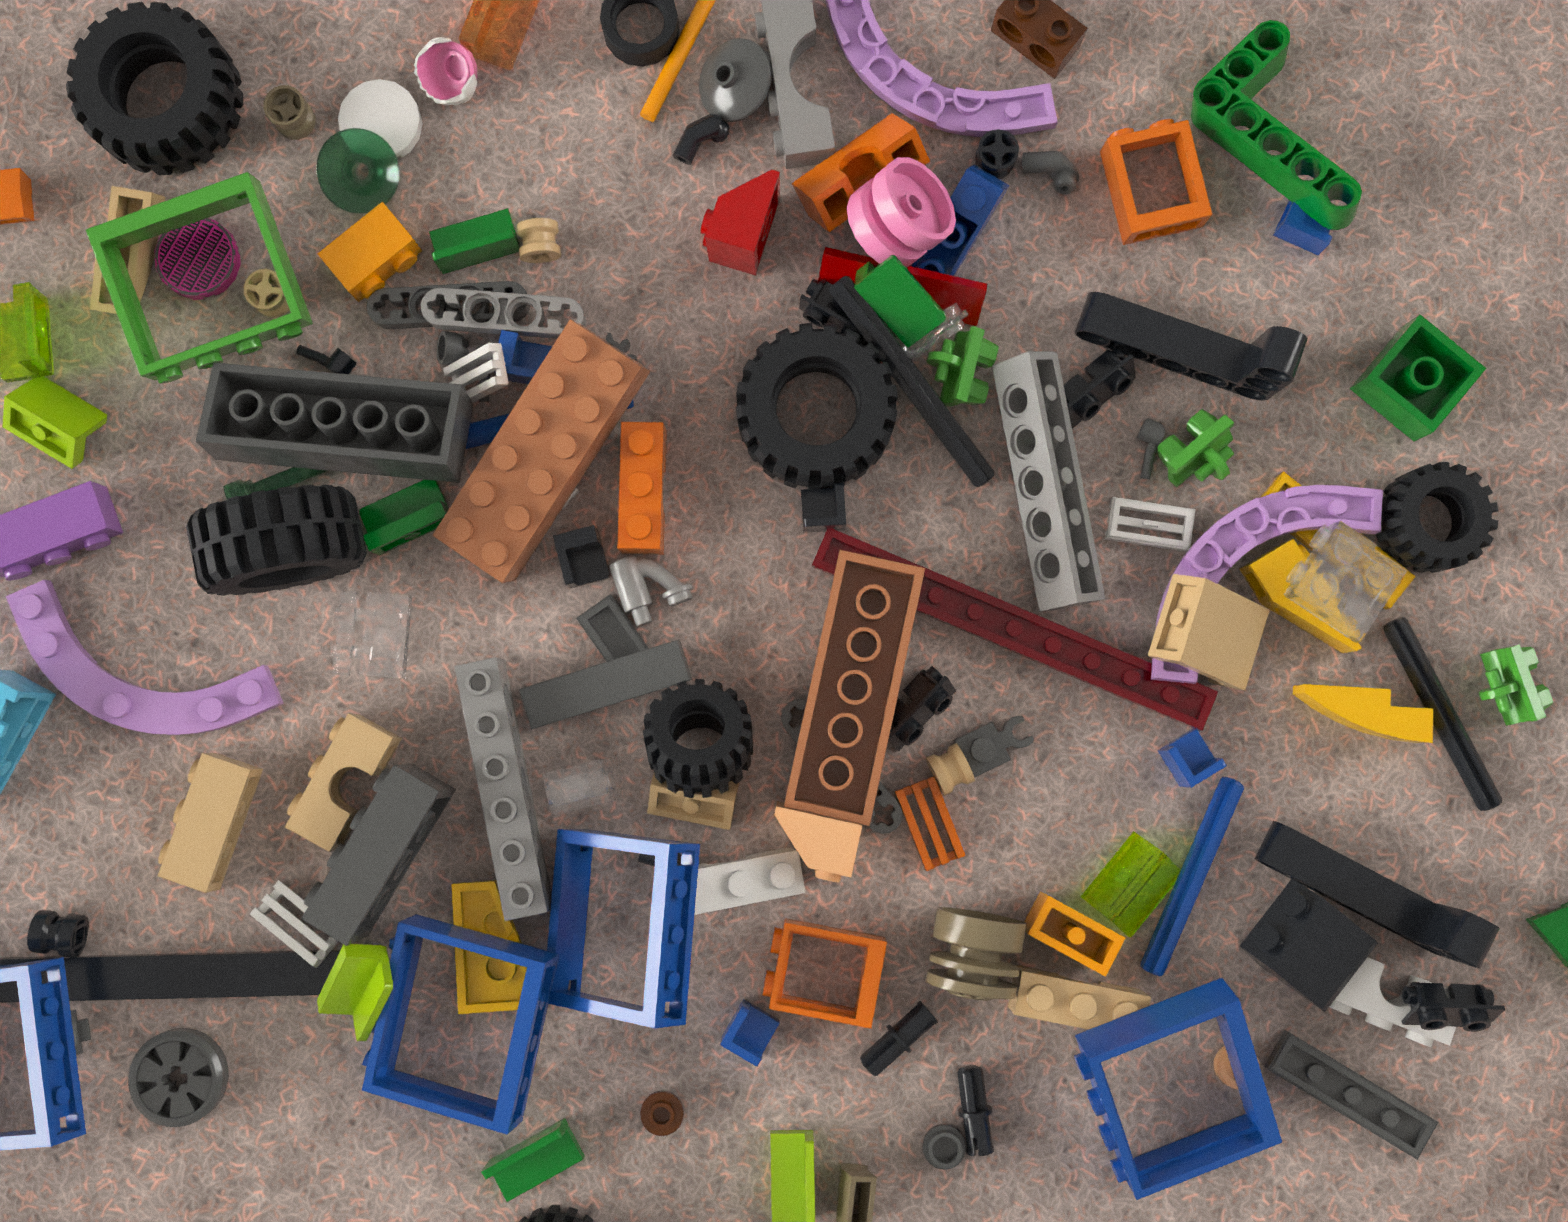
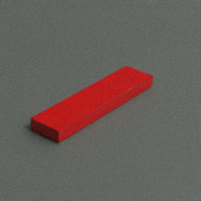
M825 247L818 281L821 282L824 279L833 285L847 275L855 283L858 269L869 261L875 268L879 263L872 257ZM907 267L908 271L946 313V320L977 326L987 291V283L917 267Z

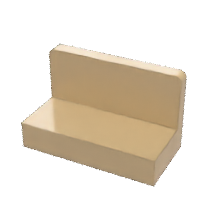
M654 773L650 786L647 814L730 830L739 783L735 784L730 781L729 790L722 794L716 789L711 791L712 797L703 798L702 792H695L694 798L684 797V792L681 788H679L676 794L668 790L666 781L660 783L655 778Z

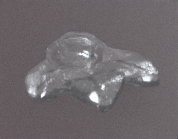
M957 302L945 308L943 311L946 313V319L943 323L909 348L906 346L903 348L909 359L918 358L936 343L940 335L945 340L966 327L962 319L969 315L966 309L961 311Z

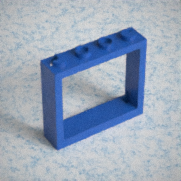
M557 829L547 951L560 955L549 1004L654 1029L686 1025L700 844L591 829ZM593 847L655 856L643 1006L580 992ZM678 853H682L681 865H677ZM569 980H571L570 990H568ZM665 1002H670L669 1012L665 1011Z
M418 914L398 922L395 937L389 939V948L392 949L390 969L393 990L371 1031L374 1033L371 1049L365 1055L362 1065L367 1066L362 1091L508 1135L523 1121L560 954ZM423 938L527 967L498 1100L395 1070Z
M64 957L0 966V983L17 981L35 1129L0 1132V1151L52 1147L85 1135L86 1128ZM47 970L48 982L42 984L41 971ZM66 1117L67 1127H60L59 1118Z
M1223 978L1075 1035L1081 1052L1074 1055L1077 1067L1083 1080L1090 1079L1093 1087L1086 1091L1095 1115H1102L1105 1122L1098 1126L1107 1150H1114L1117 1157L1110 1160L1112 1169L1118 1183L1127 1182L1136 1200L1282 1143L1240 1000ZM1216 1017L1246 1114L1133 1158L1101 1062Z

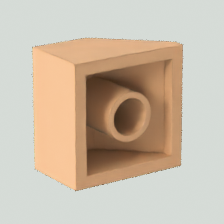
M777 801L774 816L806 866L814 869L815 877L832 882H840L841 876L852 877L862 824L784 807V802Z

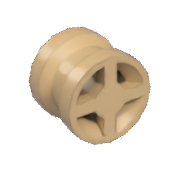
M532 218L517 224V234L522 238L523 243L519 248L520 260L528 263L552 262L561 257L560 246L555 241V236L559 232L557 221L549 218Z
M258 269L248 276L243 287L244 296L247 302L264 316L271 318L280 317L290 310L275 271ZM272 295H277L268 302V298L272 297Z
M957 743L949 746L947 752L940 756L933 754L926 757L928 767L932 775L935 776L939 789L944 796L951 793L954 786L960 783L968 785L975 781L973 772Z

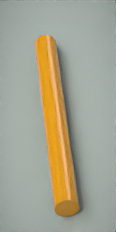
M697 0L640 112V116L651 122L655 121L716 0Z

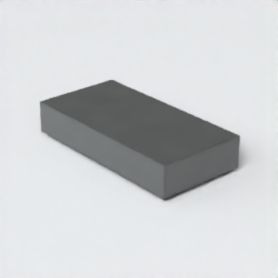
M611 594L576 618L606 662L649 649Z

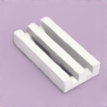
M487 343L443 368L444 376H452V381L449 383L462 384L465 391V386L477 380H482L488 374L496 371V376L466 391L472 403L507 386L509 383L501 343Z
M1117 497L1110 499V513L1107 519L1108 527L1105 533V540L1184 552L1190 549L1196 509ZM1120 509L1185 519L1184 525L1119 516ZM1122 525L1182 534V540L1117 531V527Z
M278 880L273 886L275 888L270 895L266 894L261 900L263 902L259 908L255 907L250 915L310 965L317 968L339 941L331 936L325 941L283 907L278 901L285 896L304 913L308 906L304 905V899ZM271 910L275 911L320 948L318 952L314 955L269 918L267 914Z

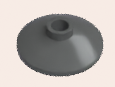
M744 38L732 39L719 45L704 63L699 79V94L707 112L720 115L722 121L725 122L741 121L752 115L764 102L771 85L772 70L768 55L758 44Z

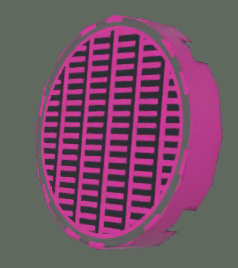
M209 218L161 234L154 251L155 268L162 282L178 295L193 300L204 299L203 297L217 296L225 292L235 281L241 265L240 254L238 253V247L233 235L216 220Z

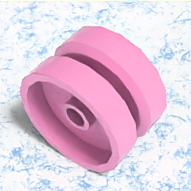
M897 157L874 178L850 195L847 205L848 222L856 240L865 252L879 264L891 255H895L906 268L922 257L927 250L933 249L952 234L956 223L954 205L947 189L930 169L910 157Z

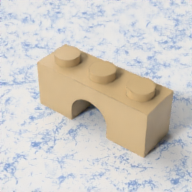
M348 713L346 718L341 717L335 723L329 735V740L332 743L325 756L319 755L313 762L308 772V777L311 778V781L304 793L299 792L287 809V815L290 818L285 828L328 852L334 851L339 844H344L352 830L350 824L358 810L345 803L341 797L340 782L342 777L352 768H358L371 776L380 775L387 767L402 740V737L359 714Z
M1015 965L1020 968L1019 976L1013 977L1012 983L1017 985L1015 999H1009L1008 1008L1014 1015L1089 1030L1150 1006L1151 996L1141 989L1101 981L1098 984L1083 982L1061 976L1055 972Z

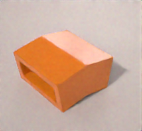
M21 168L0 170V225L35 221L31 179Z

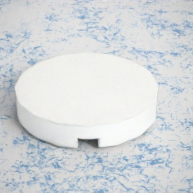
M382 79L363 82L350 90L341 103L338 115L340 134L352 152L365 161L380 164L391 162V159H396L399 156L402 158L410 153L419 141L423 125L419 107L409 91L396 82Z

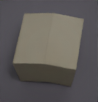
M841 1162L835 1222H872L877 1177L868 1171L867 1165ZM856 1182H860L857 1214H854Z

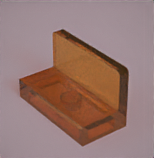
M474 0L459 36L460 43L472 52L474 58L511 70L539 0Z

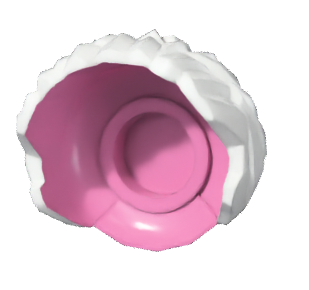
M438 37L430 40L415 59L414 66L416 69L414 74L418 76L417 82L420 83V88L426 91L427 97L433 99L437 104L456 106L466 103L474 95L477 86V63L472 52L463 44L453 42L450 38Z

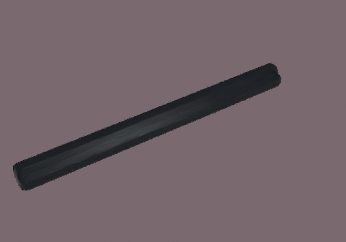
M847 275L839 279L829 288L832 297L868 344L871 343L879 351L878 358L880 361L888 363L892 371V377L972 484L980 487L987 483L995 475L987 460L878 314L855 290V283Z

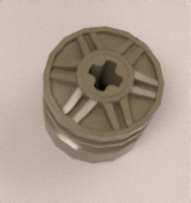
M938 907L933 937L951 944L950 951L931 952L929 960L948 968L947 970L929 969L926 982L932 986L944 989L950 994L983 1001L1015 999L1017 985L1001 980L999 976L1018 977L1020 968L1001 959L1002 954L1022 953L1027 923L991 913Z

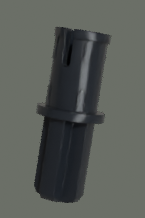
M919 1001L893 1027L890 1024L886 1026L889 1031L861 1055V1063L869 1073L878 1076L905 1050L910 1053L912 1051L910 1046L934 1024L936 1025L938 1023L937 1019Z
M976 1065L961 1067L957 1072L962 1106L958 1109V1116L962 1117L964 1122L966 1154L975 1156V1150H978L979 1156H986L994 1152V1146L992 1145L989 1122L992 1107L987 1105L983 1069Z

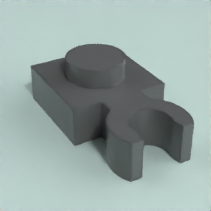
M1015 716L1008 719L1003 726V730L997 732L993 722H990L953 740L962 750L974 778L1010 761L1011 758L1006 748L1011 746L1024 748L1033 743V736L1025 737L1022 740H1018L1013 736V727L1025 721L1023 716Z

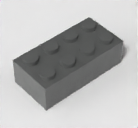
M414 764L393 765L391 770L385 768L373 786V791L377 792L369 807L364 805L356 813L350 824V828L354 832L346 845L341 843L334 850L327 862V866L331 870L323 883L318 881L311 888L304 900V905L308 906L301 919L346 946L369 936L456 791L455 788Z

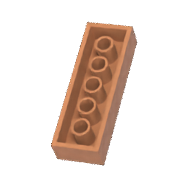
M570 319L432 536L499 582L515 581L651 371L582 324Z
M843 550L839 551L784 807L870 826L925 568Z

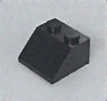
M1291 879L1241 943L1240 947L1259 966L1323 1012H1326L1378 942L1325 899L1296 880Z

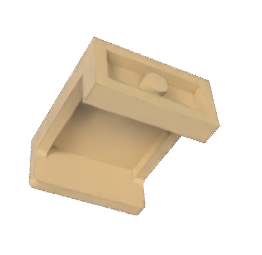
M1173 574L1148 656L1159 661L1175 663L1208 677V681L1215 685L1245 691L1270 610L1207 578Z

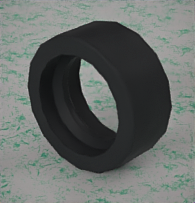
M604 0L602 3L600 22L605 42L616 58L628 65L644 67L656 64L670 55L678 39L680 29L674 0ZM637 3L651 4L657 7L663 14L664 26L661 34L652 41L641 44L630 43L622 39L616 28L619 13L629 5Z

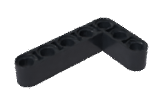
M1101 292L1088 293L1075 330V335L1084 341L1110 350L1118 348L1124 355L1129 356L1131 354L1134 358L1259 401L1268 400L1293 382L1308 339L1306 335L1295 329L1273 326L1249 344Z
M1276 821L1272 822L1254 858L1261 864L1290 879L1296 880L1303 886L1431 953L1477 969L1481 968L1500 929L1495 924L1468 911L1434 903L1316 840Z

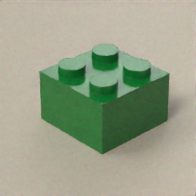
M1418 315L1397 331L1351 386L1350 390L1415 442L1433 433L1487 368L1422 315Z

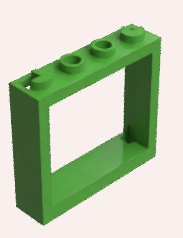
M249 172L85 229L137 369L142 377L158 380L161 384L172 382L184 376L183 370L197 366L198 369L213 367V362L223 363L222 356L236 351L238 355L256 352L263 348L262 342L275 337L279 341L298 337L303 334L301 328L313 324L261 182ZM250 203L291 313L161 359L120 249Z

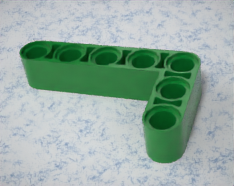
M1274 20L1262 22L1197 83L1193 93L1192 123L1292 203L1295 202L1320 225L1330 230L1344 229L1355 218L1362 194L1360 184L1356 179L1251 100L1284 67L1290 41V32L1285 24ZM1265 47H1270V48H1273V50H1267V49H1264V48H1265ZM1234 75H1244V76H1246V77H1244V78H1238V77H1235ZM1213 102L1218 105L1208 106L1204 103ZM1245 126V127H1247V128H1249V129H1248V130H1238V129H1236L1235 127ZM1275 150L1280 152L1281 154L1271 155L1266 151ZM1300 175H1309V176L1313 177L1314 179H1313V180H1303V179L1299 178L1298 176H1300ZM1341 200L1347 205L1337 206L1331 203V201Z

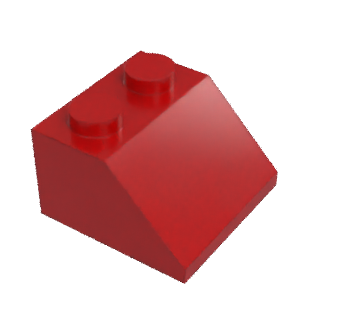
M771 169L722 194L717 198L714 210H706L701 225V234H704L703 246L707 247L709 262L756 276L780 202L779 171Z

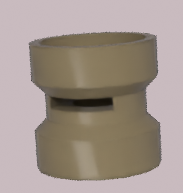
M280 85L267 93L263 105L266 117L284 137L291 140H299L307 137L313 131L316 123L315 113L296 88L289 85Z

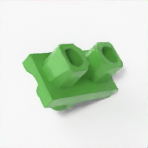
M972 326L970 331H958L955 334L954 341L948 339L943 341L941 352L931 351L928 353L926 362L937 368L934 380L943 383L940 399L946 406L951 407L959 404L979 405L986 402L989 391L988 382L973 377L976 365L985 369L993 366L997 358L999 346L983 338L984 329Z
M1201 409L1186 424V430L1195 438L1188 446L1175 435H1170L1158 445V457L1168 468V479L1176 488L1192 474L1201 482L1209 475H1213L1219 480H1224L1230 474L1226 461L1234 455V452L1227 445L1233 441L1230 428L1234 426V422L1226 414L1217 419L1204 409Z
M1520 644L1480 654L1490 685L1489 688L1478 692L1480 699H1495L1499 713L1502 714L1506 726L1527 721H1538L1546 717L1544 710L1554 702L1549 688L1543 684L1535 685L1530 670L1537 668L1539 663L1533 647H1521Z

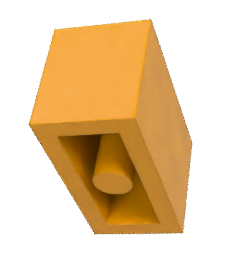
M382 201L317 254L347 291L360 302L364 298L369 299L376 290L383 289L385 281L396 272L403 273L410 269L416 263L417 255L422 250Z
M1041 891L1024 921L1027 923L1025 932L1028 935L1105 977L1126 939L1117 932Z

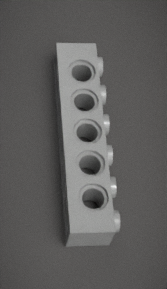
M1028 351L992 366L1011 462V471L1019 503V512L1025 534L1027 553L1031 565L1039 612L1065 609L1104 600L1105 594L1057 352Z
M495 657L454 666L504 921L546 913L551 909L552 892L505 660Z

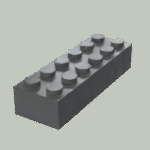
M213 362L196 442L215 460L460 483L474 404L462 384Z

